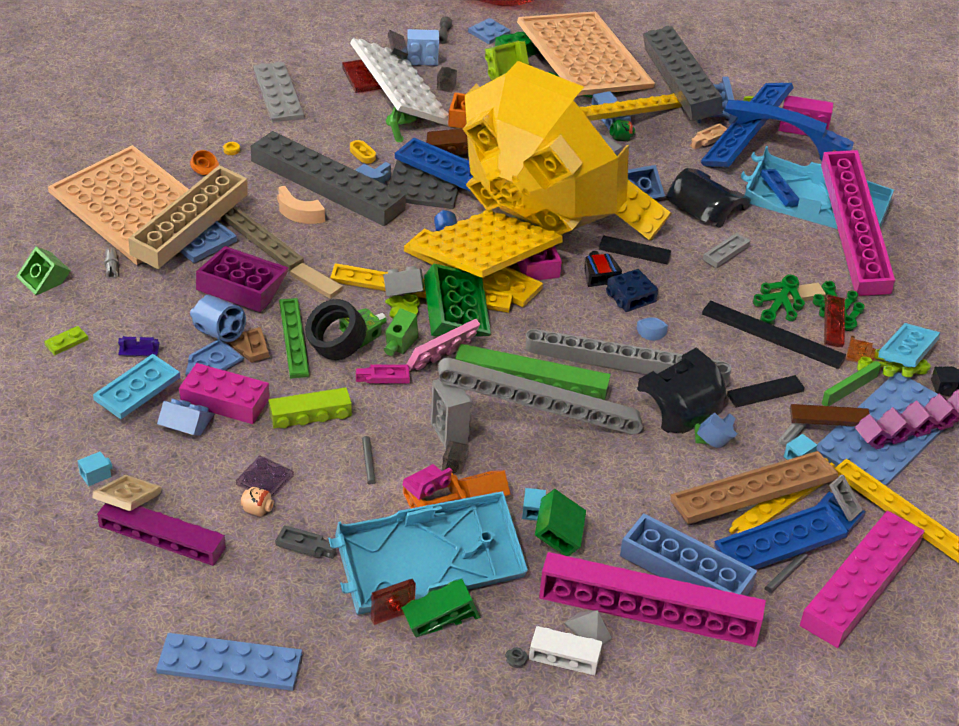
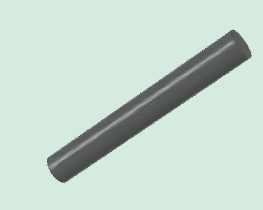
M364 436L362 443L367 483L375 484L370 437Z
M807 553L799 554L765 587V590L772 593L808 558Z

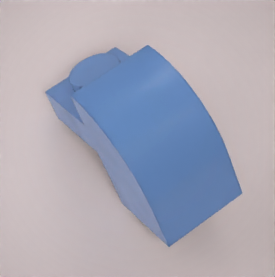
M385 162L376 169L363 164L356 171L385 184V181H388L391 177V164Z
M713 413L701 423L697 434L709 445L715 448H722L738 434L733 430L736 418L728 414L724 419H721L716 413Z

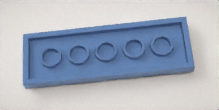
M168 633L156 671L157 674L293 691L302 657V650Z

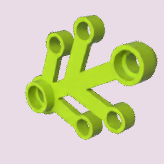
M875 349L874 358L883 360L878 362L881 364V367H884L883 375L888 377L894 376L900 370H902L901 375L904 377H912L915 373L923 375L927 374L931 368V365L925 359H922L916 367H906L901 363L888 362L883 358H879L880 349ZM861 357L858 360L857 369L861 370L874 361L869 357Z

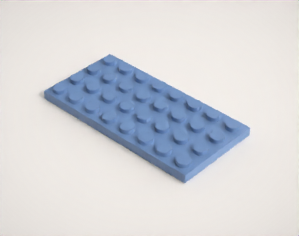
M897 372L857 408H869L870 415L879 420L892 407L903 413L907 406L916 400L925 407L930 399L938 394ZM837 426L817 444L816 451H819L824 458L829 460V463L832 462L835 466H838L847 458L882 484L888 486L945 429L939 430L935 428L931 430L930 434L920 437L912 435L908 437L907 441L894 445L892 442L884 444L883 448L876 450L865 441L855 427Z

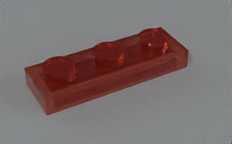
M827 295L825 297L824 344L842 348L845 342V298Z

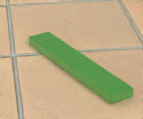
M298 298L279 299L290 379L309 377Z

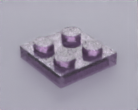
M259 455L236 479V485L246 490L251 487L267 490L271 494V499H273L294 476V471Z

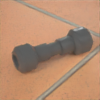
M442 17L440 20L439 44L447 42V31L452 25V20L449 17Z

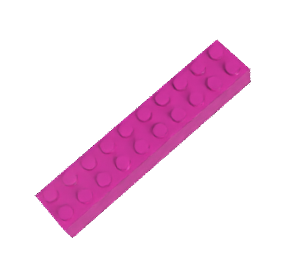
M858 150L824 152L821 168L854 291L858 293V296L891 294L895 278Z
M551 552L547 553L539 599L592 611L598 610L601 613L756 647L766 602V600L756 597H749Z

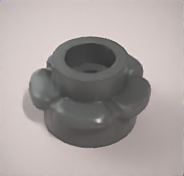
M514 647L506 652L505 657L510 666L518 668L525 664L528 655L521 648Z

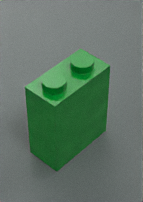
M553 489L541 498L534 536L564 556H569L581 548L586 510L558 490Z

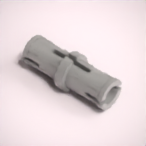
M107 248L104 261L106 277L112 278L113 273L114 278H117V267L119 266L117 250L111 248L110 253L109 248Z

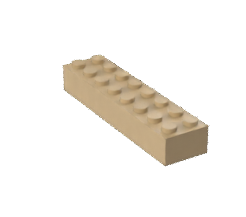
M219 165L128 238L130 255L157 269L161 268L248 195L247 178Z

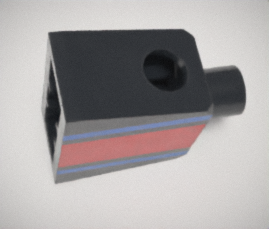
M592 251L589 253V256L585 257L584 271L588 287L607 285L608 278L622 274V269L611 254H599L598 251Z

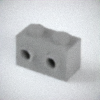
M417 266L406 267V271L399 272V269L388 270V274H383L386 296L388 297L425 291L422 269H417Z

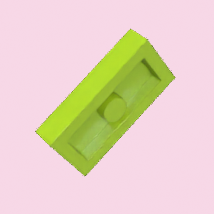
M76 326L45 340L44 343L54 355H57L87 341L88 335L79 326Z

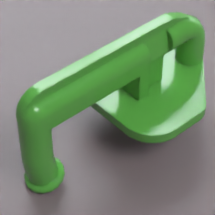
M394 106L392 113L387 116L386 124L391 126L395 141L402 142L404 137L401 136L398 125L411 123L417 119V116L400 112Z

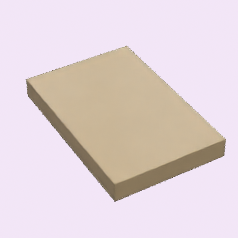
M124 475L95 490L92 498L131 511L161 493L162 487Z

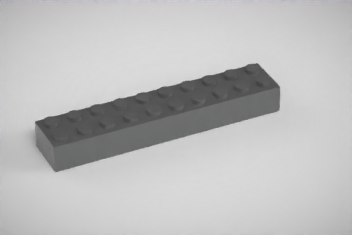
M665 26L662 29L643 33L645 50L690 119L695 121L722 114V96L672 26Z
M271 131L250 146L252 162L382 226H386L405 211V194L277 132Z

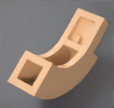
M286 186L278 187L279 194L277 195L279 211L283 216L292 221L305 224L325 222V209L319 200L301 201L294 198Z

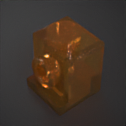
M851 336L846 360L858 363L861 357L874 359L876 349L872 348L873 343L856 340L855 336Z

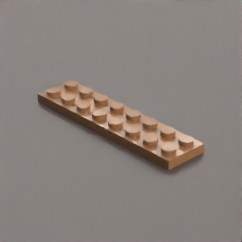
M819 451L676 492L670 494V499L687 524H691L834 481L838 478V472Z

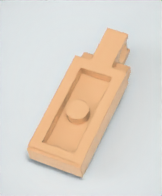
M719 123L697 132V135L692 138L690 147L697 149L702 147V145L708 146L717 142L727 128Z

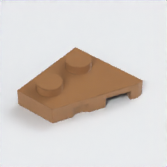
M261 327L242 332L236 340L227 342L251 363L270 357Z

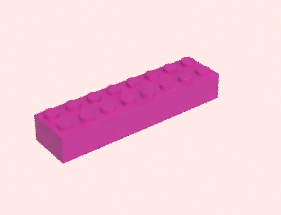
M887 510L804 609L799 626L839 648L920 546L925 530Z

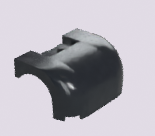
M683 169L676 176L665 198H670L669 202L705 222L710 220L717 223L716 227L720 228L735 206L741 204L742 210L745 211L751 198L716 183L710 179L711 176L698 169Z
M697 347L683 354L680 362L658 374L652 371L639 378L637 390L648 393L657 402L662 414L661 429L667 433L683 434L694 429L696 424L699 423L700 425L713 413L720 414L725 404L726 385L722 373L715 362Z

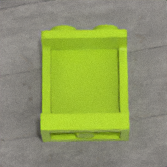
M515 41L485 49L488 75L491 80L507 73L517 61L529 65L525 41Z

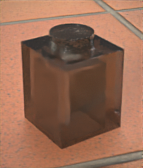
M441 67L437 74V90L452 93L456 86V69Z
M449 440L443 455L442 470L450 468L453 474H462L468 459L469 445Z

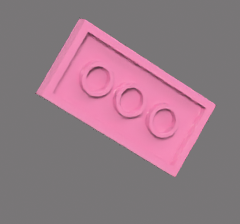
M474 319L415 348L406 364L409 365V371L414 369L417 371L421 370L426 366V363L430 361L435 363L441 359L442 355L447 354L449 356L453 354L461 344L470 345L471 339L477 334L476 331L480 326L478 320Z

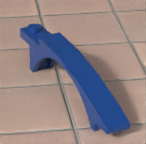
M728 100L724 110L738 117L736 123L740 125L756 119H776L798 127L814 142L821 161L824 152H832L833 150L851 151L854 142L850 139L827 130L826 123L776 106Z

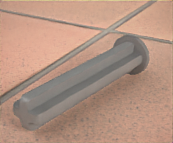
M793 423L779 438V443L786 446L799 434L806 424Z

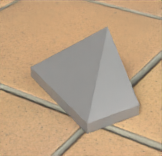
M840 475L829 485L848 521H852L863 511L844 475Z
M598 610L580 611L564 623L578 636L602 641V646L612 639Z

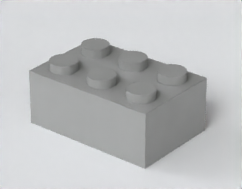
M440 379L432 381L431 424L445 449L467 444L468 436L471 434L469 422L471 421L470 407H472V399L465 393L464 389L444 384Z

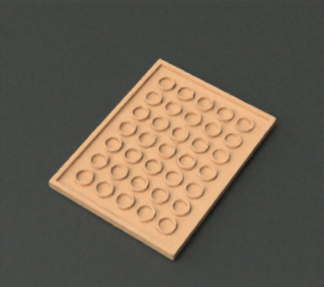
M596 11L518 17L517 23L559 77L584 86L577 96L593 95L608 91H633L654 87L655 82Z
M133 145L48 186V192L136 265L143 261L130 255L128 238L189 190Z

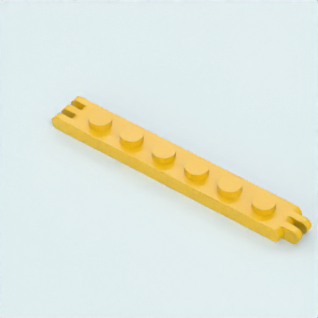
M831 462L830 465L834 468L835 464ZM823 484L757 504L735 519L731 524L732 527L729 529V532L731 534L739 533L771 522Z

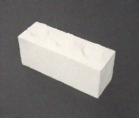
M536 626L530 646L529 660L595 675L601 654L602 641Z

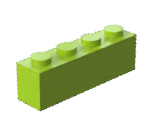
M347 387L268 399L273 429L306 425L312 422H325L338 418L344 419L352 416V403Z

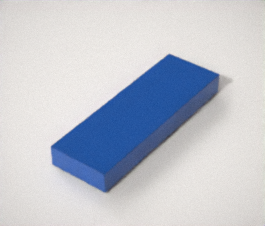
M776 169L761 171L760 175L785 207L798 206L799 197Z

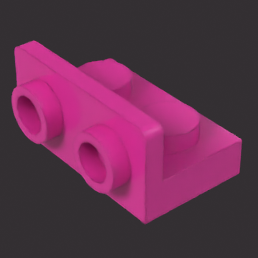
M432 464L405 478L402 485L420 500L432 495L441 488L447 487L451 481L452 469L447 468L441 471Z

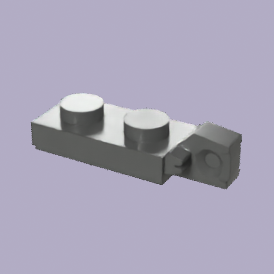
M286 525L283 526L275 540L276 546L311 556H325L333 559L336 554V548H331L330 543L323 539V535Z

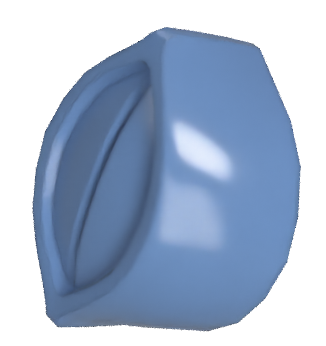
M649 317L637 322L638 333L647 340H660L667 334L668 325L658 318Z

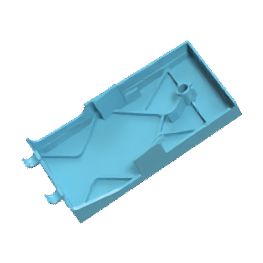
M768 146L765 147L763 156L759 157L755 155V152L752 153V160L758 162L753 175L747 176L744 171L741 174L742 180L748 182L745 195L751 198L749 204L838 229L821 164L811 162L808 166H801L771 155L768 151ZM776 169L799 197L798 206L785 207L760 175L761 171ZM867 181L881 228L890 206L894 189Z
M503 491L400 510L394 515L351 524H342L340 521L336 529V538H328L331 548H339L348 583H340L342 592L345 594L351 593L357 615L407 604L412 600H418L426 596L430 591L439 590L447 586L448 583L454 580L463 579L467 589L470 590L522 578L528 570Z

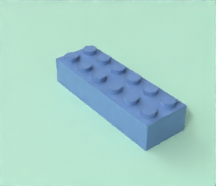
M644 513L622 539L620 556L659 577L745 596L749 594L754 586L757 570Z

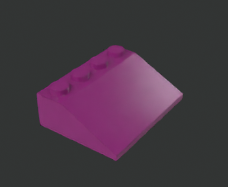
M224 246L196 271V290L261 312L270 304L289 268Z

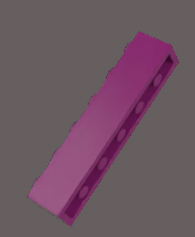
M105 503L97 513L99 527L212 566L215 565L226 548L225 535L182 521L179 518H173L161 512L144 508L143 506L128 511Z

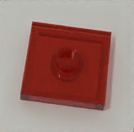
M413 578L372 592L371 621L374 625L404 615L401 607L415 600L416 583Z

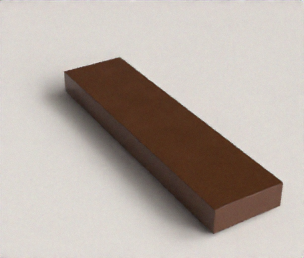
M790 405L791 423L856 427L861 419L870 414L869 408Z

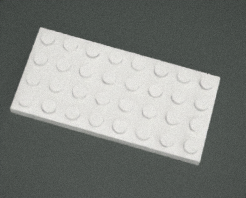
M352 39L350 44L398 111L448 126L449 113L443 109L442 104L431 93L430 88L417 74V70L411 66L410 61L392 54L391 49L388 47L382 48L376 43L370 44L363 39Z

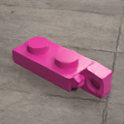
M370 364L368 368H356V382L410 383L409 365Z

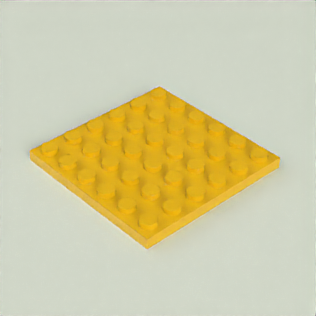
M484 210L481 214L472 215L469 219L458 221L457 224L452 226H446L444 229L432 232L426 237L417 238L416 241L410 243V248L415 252L483 278L563 241L562 235L554 231L542 229L540 226L531 225L529 222L508 217L505 214L494 212V210Z

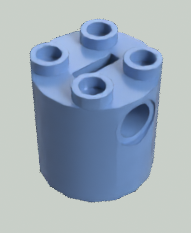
M205 295L190 311L194 327L198 331L225 342H231L240 337L246 325V315L241 307L211 295Z

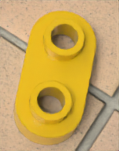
M355 140L350 143V152L362 163L369 164L376 160V152L364 141Z

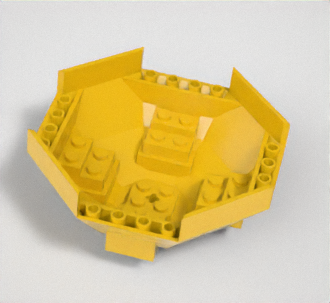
M517 61L504 75L481 87L476 83L465 94L466 126L463 130L467 134L470 173L473 176L466 186L487 211L498 207L501 211L561 235L617 213L626 202L629 145H626L617 156L575 103L574 98L583 90L584 86Z

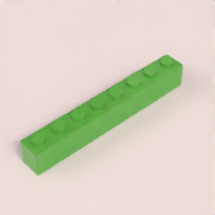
M465 344L460 345L455 358L456 360L602 400L606 399L611 376L608 373Z

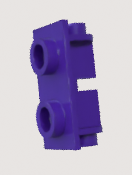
M123 336L118 339V345L120 346L118 355L150 356L154 354L157 356L160 342L154 337H140V341H137L136 337Z

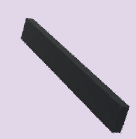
M711 300L702 311L704 316L836 369L840 368L846 358V354Z

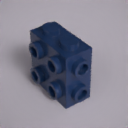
M635 269L608 278L606 292L609 297L616 301L619 308L629 312L655 303L657 301L658 288L639 269Z

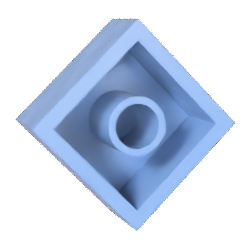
M407 30V60L411 62V65L438 66L439 30Z

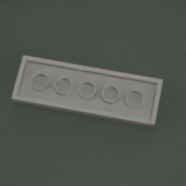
M275 62L254 65L253 70L272 123L304 119V113L285 63Z

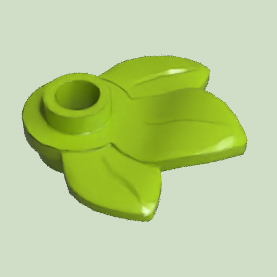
M409 293L404 295V297L393 296L385 300V303L392 307L389 316L392 318L395 317L400 308L416 315L418 314L420 301L415 294Z

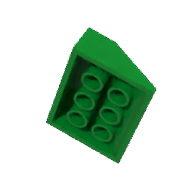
M433 263L424 275L431 336L439 337L474 319H477L480 323L476 331L477 334L474 337L490 336L491 330L483 278L464 270Z

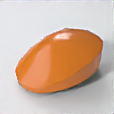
M199 150L193 154L190 165L195 172L208 175L219 166V162L210 151Z

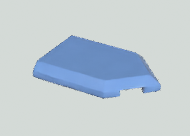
M218 339L189 355L185 376H188L196 363L227 370L243 361L244 357L224 341Z

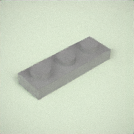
M736 233L703 255V260L717 268L748 248L750 240Z

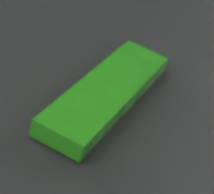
M874 361L824 392L822 405L831 406L877 378L881 364L878 361Z

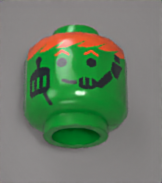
M616 120L610 125L609 133L614 140L629 141L634 136L635 128L630 121Z

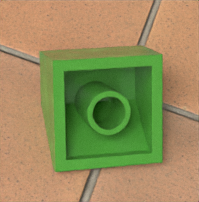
M35 246L16 277L35 295H39L61 285L71 270L52 252Z

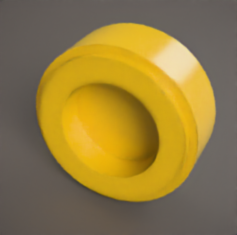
M228 142L224 144L223 151L227 155H236L240 152V145L236 142Z

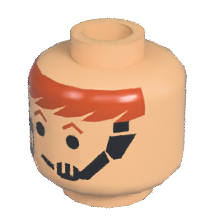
M251 487L245 490L241 497V506H243L246 513L262 517L273 508L274 500L271 499V494L267 490Z

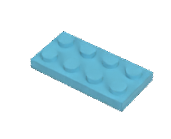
M904 323L879 350L878 357L888 362L901 363L906 367H916L939 340L940 332Z
M151 354L94 393L93 398L98 404L122 419L181 378L180 372L156 355Z

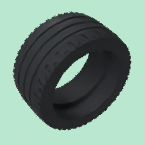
M341 299L327 300L317 306L308 316L305 326V334L312 347L320 355L331 360H342L354 354L362 346L367 333L366 323L362 315L353 305ZM340 318H349V324L340 337L333 341H323V335L332 322Z

